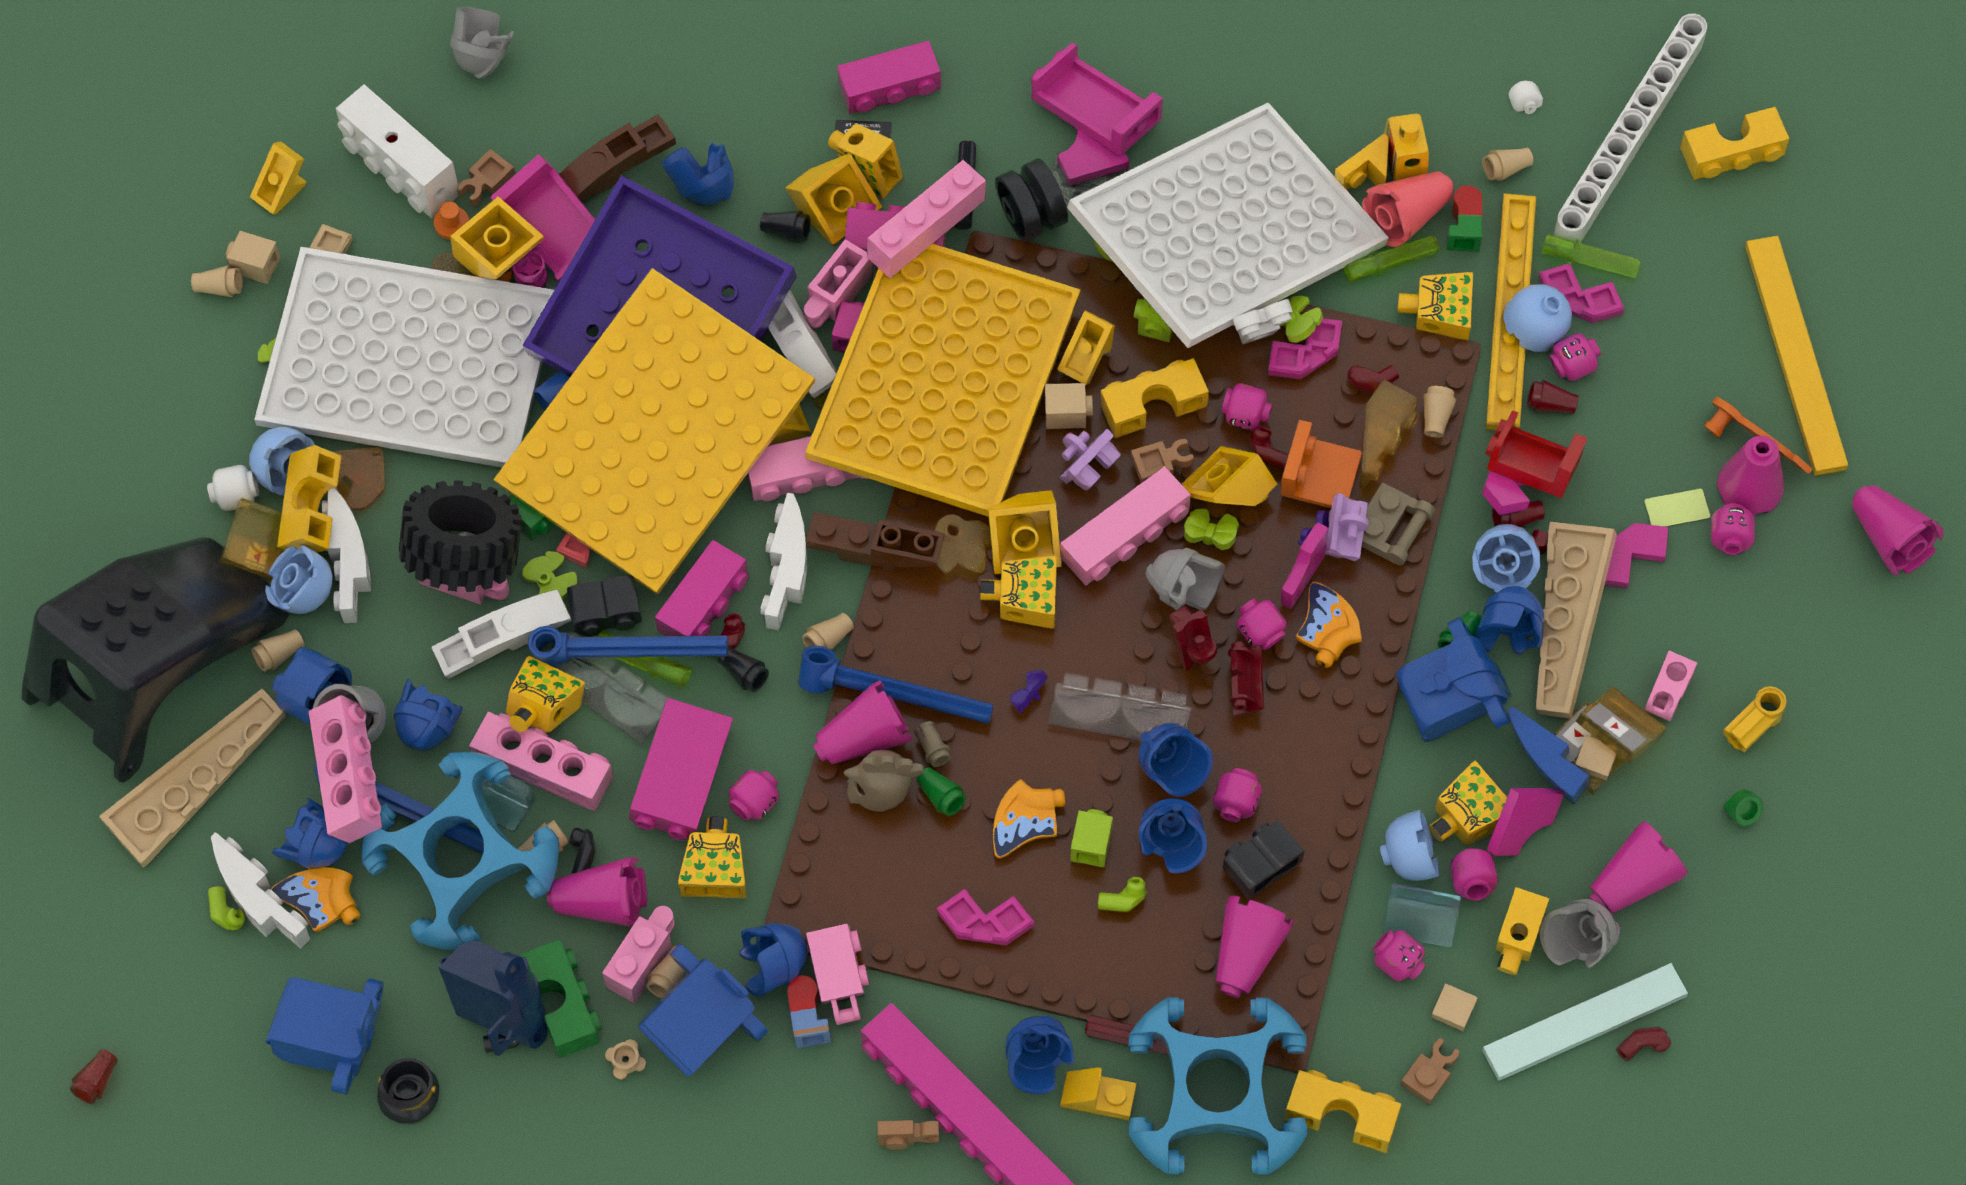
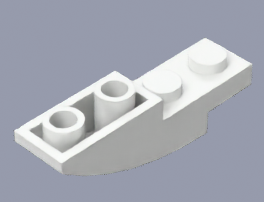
M789 290L768 328L787 360L815 378V383L808 391L815 398L832 386L837 371L817 333L810 328L791 290Z
M336 488L328 490V500L322 501V514L333 518L329 549L325 551H328L331 563H334L335 580L340 581L339 591H334V610L340 611L343 623H357L358 592H371L369 562L353 513Z
M788 492L784 504L779 503L777 506L774 521L778 525L775 533H769L766 543V552L770 553L771 566H773L770 575V585H773L770 596H764L760 612L761 615H765L766 628L776 631L780 630L788 601L798 604L802 603L807 576V548L804 523L794 494Z
M554 590L510 604L459 627V633L432 646V649L444 676L450 679L508 648L514 651L527 644L532 632L539 627L550 626L556 629L572 621L559 591Z
M215 832L211 836L214 855L224 881L239 908L243 910L248 920L265 937L277 928L301 949L310 940L306 929L307 921L295 910L289 913L281 906L283 904L282 900L269 889L271 886L266 877L267 869L257 859L252 858L249 861L241 854L243 849L236 841L230 837L224 840Z

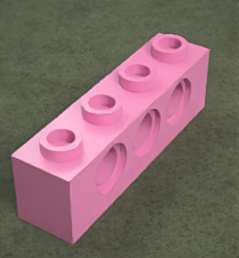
M340 695L308 712L327 834L351 843L382 828L381 806L377 798L375 786L376 775L372 767L370 755L371 744L367 736L365 724L366 713L359 703Z
M487 712L469 745L471 752L501 759L509 768L510 776L591 811H596L614 778L611 764H609L605 757L597 753L588 755L581 752L576 745L567 740H560V742L553 740L544 731L533 726L525 732H518L511 727L509 715L503 713L495 715ZM510 742L521 743L516 749H505V746ZM541 755L551 756L545 763L535 761ZM571 768L582 770L576 776L566 775V772Z

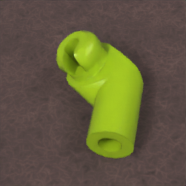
M1132 877L1128 879L1127 886L1119 894L1099 892L1098 909L1119 912L1131 911L1146 896L1145 881L1140 877Z
M221 886L209 888L208 899L211 920L229 931L242 928L246 918L245 913L240 908L235 910L227 906L225 888Z

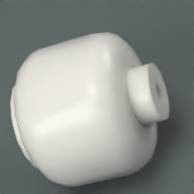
M1520 81L1508 93L1512 108L1517 112L1525 111L1527 114H1532L1543 104L1542 94L1538 86L1532 81Z

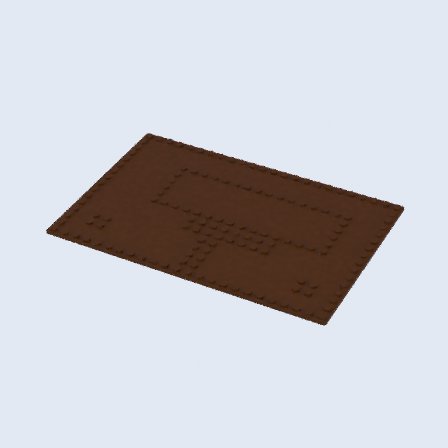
M973 231L970 234L965 254L1081 289L1079 300L1047 384L1081 383L1058 371L1057 368L1085 310L1115 325L1112 349L1109 353L1103 354L1090 383L1085 385L1086 396L1092 395L1093 415L1086 416V428L1046 429L1044 390L1003 499L1005 501L1022 493L1052 490L1057 509L1059 543L1141 484L1131 458V450L1163 441L1165 448L1168 449L1172 447L1175 441L1187 439L1188 449L1181 450L1178 454L1181 456L1193 454V464L1185 468L1173 466V476L1181 484L1220 446L1254 453L1250 444V437L1254 431L1228 424L1226 415L1221 414L1228 388L1233 389L1238 383L1258 387L1267 392V402L1273 405L1268 422L1261 421L1259 426H1266L1271 430L1270 439L1274 449L1289 454L1298 422L1303 420L1312 423L1311 436H1315L1316 440L1362 452L1349 499L1363 501L1369 505L1383 482L1418 501L1424 500L1430 503L1436 511L1430 520L1425 521L1408 549L1407 553L1409 556L1403 565L1394 564L1361 547L1360 559L1356 561L1325 554L1324 559L1292 609H1289L1281 604V590L1298 557L1301 545H1298V541L1301 540V531L1304 528L1314 527L1318 511H1327L1329 514L1332 508L1280 496L1284 470L1264 463L1277 482V485L1269 492V496L1265 501L1256 506L1213 503L1190 497V509L1185 518L1178 523L1171 522L1163 528V532L1157 539L1152 542H1144L1137 548L1136 553L1130 559L1124 562L1121 560L1111 567L1110 572L1099 581L1094 579L1085 586L1061 559L1062 567H1056L1054 628H1045L1003 620L1000 618V601L980 600L981 580H1001V574H994L988 516L895 487L885 521L945 533L937 566L916 568L871 565L842 666L993 704L994 710L991 721L988 724L893 699L908 727V730L904 731L903 734L909 733L913 740L885 750L893 751L905 759L912 760L913 763L922 764L924 769L931 767L934 771L961 786L963 793L966 795V801L962 808L951 816L937 812L920 785L916 782L918 776L912 778L906 797L893 809L878 812L871 811L860 804L851 803L847 796L848 777L845 776L844 772L849 768L857 766L867 755L832 765L828 759L822 762L816 752L764 925L777 923L798 928L806 941L808 954L811 955L806 933L848 924L850 930H857L862 949V951L856 952L859 966L865 964L867 969L1087 1022L1089 1016L1094 1015L1136 1025L1147 1011L1166 997H1179V999H1184V1017H1179V1022H1169L1175 1030L1196 1036L1214 1038L1240 1036L1257 1032L1264 1028L1266 1022H1256V1017H1251L1250 1000L1268 997L1279 1004L1297 1021L1307 1036V1047L1303 1054H1289L1287 1049L1282 1048V1040H1276L1271 1043L1266 1052L1264 1065L1298 1073L1299 1070L1305 1072L1399 688L1396 674L1405 663L1481 346L1479 343L1470 340L1458 339L1318 307L1322 311L1323 318L1342 321L1338 355L1301 380L1268 375L1273 341L1306 345V339L1297 343L1290 342L1285 334L1286 328L1284 325L1280 326V329L1273 335L1246 344H1242L1235 325H1232L1189 348L1185 346L1174 332L1170 342L1138 335V319L1134 318V311L1138 298L1144 300V297L1115 263L1106 259L1024 242L986 232ZM1308 304L1300 312V315L1304 314L1309 310L1317 308V306ZM1194 358L1209 391L1208 407L1176 417L1172 406L1168 402L1159 399L1151 400L1144 405L1146 410V428L1118 438L1113 436L1110 440L1120 452V457L1107 469L1095 458L1088 463L1101 477L1087 491L1079 487L1072 480L1066 484L1059 478L1078 458L1074 455L1069 461H1066L1061 455L1067 449L1063 443V438L1068 433L1078 437L1083 431L1087 432L1090 435V439L1085 443L1087 447L1106 429L1112 433L1100 406L1102 389L1116 381L1123 383L1134 379L1145 371L1155 372L1166 368L1174 361H1187ZM1355 365L1375 372H1379L1392 365L1398 372L1399 379L1375 393H1370L1353 386L1348 379L1347 373ZM1430 386L1450 388L1454 391V398L1456 399L1444 431V436L1441 438L1430 437L1424 434L1423 395L1427 393ZM1196 509H1207L1210 517L1209 523L1216 525L1225 514L1235 517L1239 523L1235 543L1226 550H1220L1214 544L1206 545L1203 541L1189 543L1184 538V525L1190 516V512ZM1405 512L1387 542L1388 544L1396 545L1412 519L1413 514ZM1184 548L1193 549L1199 552V554L1222 562L1225 565L1220 586L1209 607L1203 610L1207 615L1211 637L1217 645V654L1206 664L1195 662L1192 668L1187 671L1181 665L1178 648L1175 644L1173 625L1169 617L1176 610L1160 600L1159 595L1149 583L1145 574L1147 567L1153 564L1160 554L1168 550ZM1312 582L1321 583L1342 596L1355 611L1361 630L1362 642L1347 646L1338 660H1334L1333 665L1327 668L1323 662L1321 665L1317 663L1316 655L1319 653L1318 651L1299 642L1295 637L1307 617L1309 587ZM1254 598L1258 603L1263 600H1271L1285 618L1287 625L1283 630L1286 635L1280 641L1265 651L1262 649L1264 709L1234 717L1233 704L1230 703L1232 675L1231 657L1228 656V650L1234 642H1243L1245 648H1251L1236 627V622L1241 616L1238 610ZM1184 605L1187 606L1193 614L1199 611V609L1194 608L1190 605ZM1043 670L1048 678L1037 691L1041 698L1037 701L1032 698L1028 706L1023 709V713H1019L1011 703L1010 696L1012 693L1027 686L1026 674L1028 672ZM836 685L824 726L862 694L863 691ZM1057 695H1062V696H1067V697H1073V698L1075 697V695H1097V696H1100V697H1083V696H1077V697H1076V698H1078V699H1084V700H1089V701H1091V702H1087V701H1082V700H1077V699H1071V698H1066V697H1060V696H1057ZM1125 707H1127V708H1132V709H1138V710H1142L1143 707H1161V708H1168V710H1165V709H1150V708H1144L1143 711H1149V712L1158 713V714H1152V713H1147V712H1141V711H1136V710L1125 709ZM924 722H934L943 743L951 749L950 760L942 766L933 767L932 764L926 762V753L919 739L914 734V730L917 727L923 732L920 724ZM1175 723L1187 728L1196 738L1205 743L1213 754L1212 770L1205 783L1193 793L1178 797L1170 795L1157 782L1150 779L1141 768L1138 758L1142 742L1139 736L1144 730L1150 731L1162 724ZM1234 768H1241L1254 773L1263 789L1255 814L1251 818L1240 819L1239 822H1230L1220 816L1221 812L1215 808L1212 801L1220 777L1226 772H1231ZM1020 779L1034 789H1062L1065 794L1066 804L1060 808L1055 807L1057 836L1032 840L1006 857L997 858L994 855L993 824L999 804L1007 791ZM857 783L859 793L865 795L863 789ZM1181 799L1187 801L1199 811L1202 817L1207 837V851L1202 861L1189 871L1171 873L1167 870L1163 857L1153 852L1149 856L1142 853L1139 840V826L1142 814L1146 809L1161 800ZM1090 809L1105 812L1107 816L1113 817V829L1105 868L1070 861L1071 844L1079 810L1085 812ZM1279 820L1305 851L1303 861L1292 871L1275 880L1261 893L1248 899L1224 871V854L1235 843L1241 842L1244 844L1252 840V833L1262 824L1268 823L1271 825ZM1132 877H1140L1145 881L1146 896L1131 911L1119 912L1098 909L1099 892L1119 894L1127 886L1128 879ZM965 889L986 915L1014 895L1034 920L1035 926L1007 946L957 939L937 913V907ZM1229 896L1240 897L1238 904L1245 906L1248 905L1249 900L1259 902L1286 914L1284 920L1291 918L1294 920L1292 929L1249 994L1241 993L1239 998L1220 992L1221 985L1215 982L1225 906Z

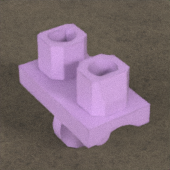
M1106 429L1087 447L1085 443L1090 439V435L1087 432L1083 431L1078 437L1068 433L1063 438V443L1067 449L1061 455L1066 461H1069L1074 455L1078 458L1059 478L1066 484L1072 480L1079 487L1087 491L1101 477L1088 463L1095 458L1107 469L1121 455L1110 442L1114 435Z
M1340 493L1333 496L1332 509L1329 511L1328 518L1329 530L1325 554L1336 558L1343 557L1352 561L1360 559L1363 533L1368 529L1369 520L1366 518L1368 503L1351 500Z

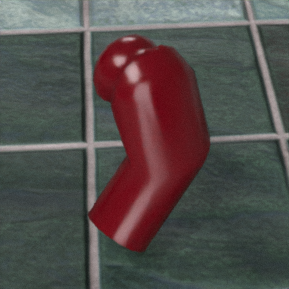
M1256 427L1250 437V444L1254 453L1258 454L1264 463L1285 470L1289 454L1274 449L1270 439L1272 433L1268 427Z

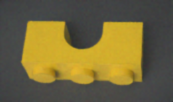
M1776 107L1746 114L1741 128L1743 139L1738 141H1730L1723 138L1719 134L1715 123L1684 131L1680 149L1693 180L1703 177L1707 179L1713 178L1721 172L1732 169L1743 170L1751 164L1761 161L1772 162L1785 155L1789 136Z
M1194 358L1187 361L1177 360L1158 371H1145L1136 378L1126 382L1116 381L1107 385L1105 389L1101 390L1100 406L1114 438H1118L1146 428V410L1144 405L1147 402L1155 399L1164 400L1172 406L1176 417L1208 407L1209 391Z
M316 445L290 454L278 536V548L286 550L293 546L298 549L301 548L300 545H305L317 553L329 549L333 518L319 513L318 509L323 495L328 490L337 487L341 455Z
M1299 1070L1286 1108L1284 1120L1288 1121L1289 1118H1305L1307 1127L1318 1131L1321 1121L1327 1113L1334 1110H1342L1349 1113L1355 1120L1356 1128L1353 1143L1387 1153L1400 1113L1401 1103L1395 1102L1394 1097L1385 1093L1378 1092L1374 1095L1362 1091L1360 1086L1352 1082L1343 1081L1340 1084L1328 1080L1327 1076L1321 1072L1314 1070L1304 1072Z

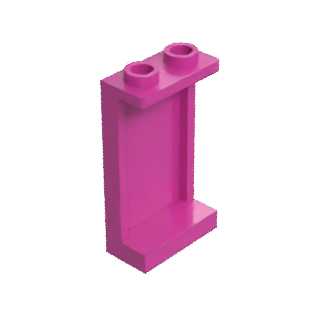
M1073 42L1064 50H1059L1053 59L1045 67L1037 69L1031 78V99L1119 156H1122L1162 120V97L1152 92L1145 99H1142L1079 59L1078 46Z
M538 154L490 197L492 200L500 197L544 236V240L534 249L543 256L544 261L554 272V277L559 282L594 223L595 218L552 164Z
M667 698L628 819L641 829H659L667 832V835L671 838L682 841L687 840V838L689 839L691 833L697 832L725 742H727L733 718Z

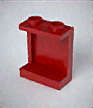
M1512 410L1507 421L1500 420L1495 435L1492 436L1485 453L1491 456L1487 470L1562 498L1579 465L1588 438L1575 433L1569 447L1566 448L1517 429L1515 422L1518 412Z

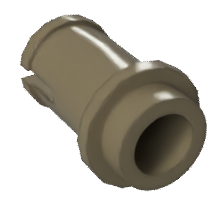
M928 721L920 724L923 732L917 727L914 730V734L919 739L926 753V762L932 764L933 767L946 764L951 758V749L943 743L934 722Z

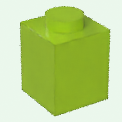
M1090 809L1087 812L1079 810L1071 844V862L1105 868L1113 829L1112 816H1107L1105 812Z

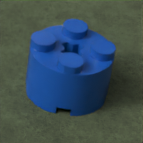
M301 647L295 653L293 661L285 673H280L276 677L272 689L277 693V705L280 710L311 726L308 711L313 709L315 699L320 692L334 684H347L351 686L352 674L347 667L321 653Z

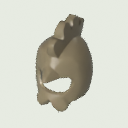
M874 750L857 766L845 770L844 774L848 777L847 783L849 784L847 789L848 799L851 803L860 804L871 811L884 812L893 809L906 797L912 778L924 773V766L913 763L912 760L905 759L890 750ZM857 783L863 789L865 795L859 793Z

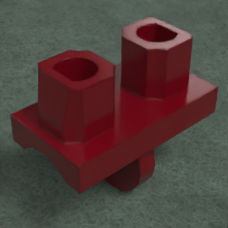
M1183 606L1169 616L1173 625L1174 639L1178 648L1180 662L1186 671L1192 668L1195 662L1206 664L1216 656L1217 645L1211 637L1207 615L1202 609L1193 614L1187 606Z

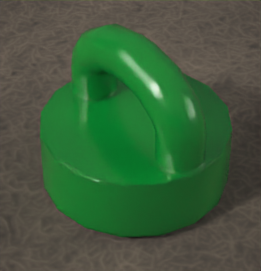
M1744 789L1734 793L1724 803L1723 809L1734 822L1742 826H1748L1756 822L1761 816L1763 803L1761 798L1755 793Z

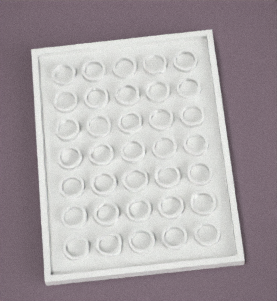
M1269 103L1255 108L1070 199L1067 206L1068 210L1187 348L1234 325L1232 318L1252 310L1262 309L1290 296L1386 246L1389 239L1384 231Z
M300 247L256 411L255 424L256 426L268 428L288 427L298 430L303 434L502 468L525 437L534 400L533 391L537 387L542 362L529 356L522 345L554 290Z

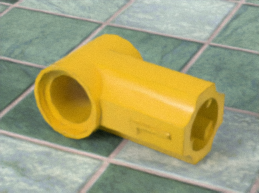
M1772 686L1759 690L1756 698L1724 728L1723 735L1727 738L1728 743L1736 750H1741L1745 753L1770 727L1779 724L1786 706L1785 694L1780 689ZM1772 703L1776 706L1777 710L1766 711L1761 704Z

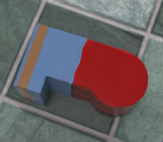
M798 976L790 981L787 989L796 1047L803 1048L832 1043L828 1020H818L817 1008L820 1003V995L816 982L811 977Z

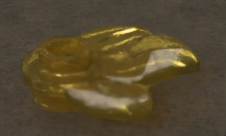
M957 515L942 517L935 527V531L945 533L937 563L938 567L947 574L958 563L970 571L982 573L987 559L984 547L991 545L990 527L979 520L965 522L964 519ZM947 527H956L958 530V535H950L947 531Z

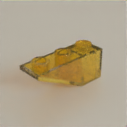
M1386 380L1382 381L1366 404L1360 487L1363 489L1370 479L1377 480L1385 465L1383 460L1388 454L1391 456L1395 454L1402 441V438H1400L1401 434L1405 429L1410 431L1419 417V413L1416 412L1418 398Z

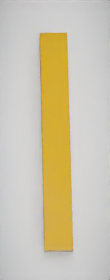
M1506 193L1503 195L1486 429L1497 430L1500 420L1507 421L1512 410L1518 412L1515 427L1520 429L1525 348L1518 344L1520 340L1516 338L1514 333L1511 335L1508 333L1503 317L1505 306L1518 291L1530 285L1536 196Z
M1777 235L1746 241L1745 249L1813 474L1817 476L1845 471L1848 468V462L1779 237Z

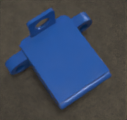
M1461 617L1448 622L1449 629L1454 638L1451 644L1406 664L1396 674L1398 678L1397 683L1424 742L1433 741L1487 713L1496 728L1510 723L1504 704L1507 702V696L1511 695V692L1499 666L1489 657L1481 640L1471 636L1467 625Z
M678 944L669 955L687 974L638 1024V1028L687 1077L692 1075L738 1026L757 1042L768 1032L767 1028L752 1014L755 1007L747 998L749 992L726 969L719 970L706 958L699 961L682 944Z
M296 977L289 978L265 1042L271 1045L273 1054L283 1061L334 1071L332 1091L347 1095L354 1076L358 1074L364 1055L368 1052L375 1034L374 1026L381 1009L384 982L369 978L363 993H358Z

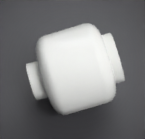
M235 465L216 470L212 477L213 482L207 484L210 501L212 503L217 502L223 511L250 507L253 505L255 497L259 496L258 481L254 479L252 471H249L244 465Z

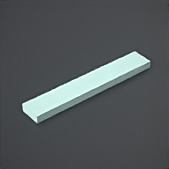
M1672 963L1490 1043L1483 1047L1482 1052L1497 1080L1500 1081L1687 997L1688 992Z

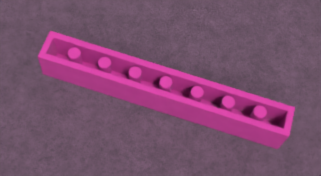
M890 1003L860 1030L863 1043L861 1048L866 1055L873 1061L879 1059L887 1067L885 1072L890 1079L897 1085L903 1083L911 1091L909 1095L914 1103L922 1110L927 1107L936 1116L934 1121H938L939 1128L946 1134L952 1132L960 1140L958 1144L963 1152L971 1159L977 1157L985 1165L983 1169L993 1182L998 1184L1001 1181L1004 1185H1075L895 1005Z

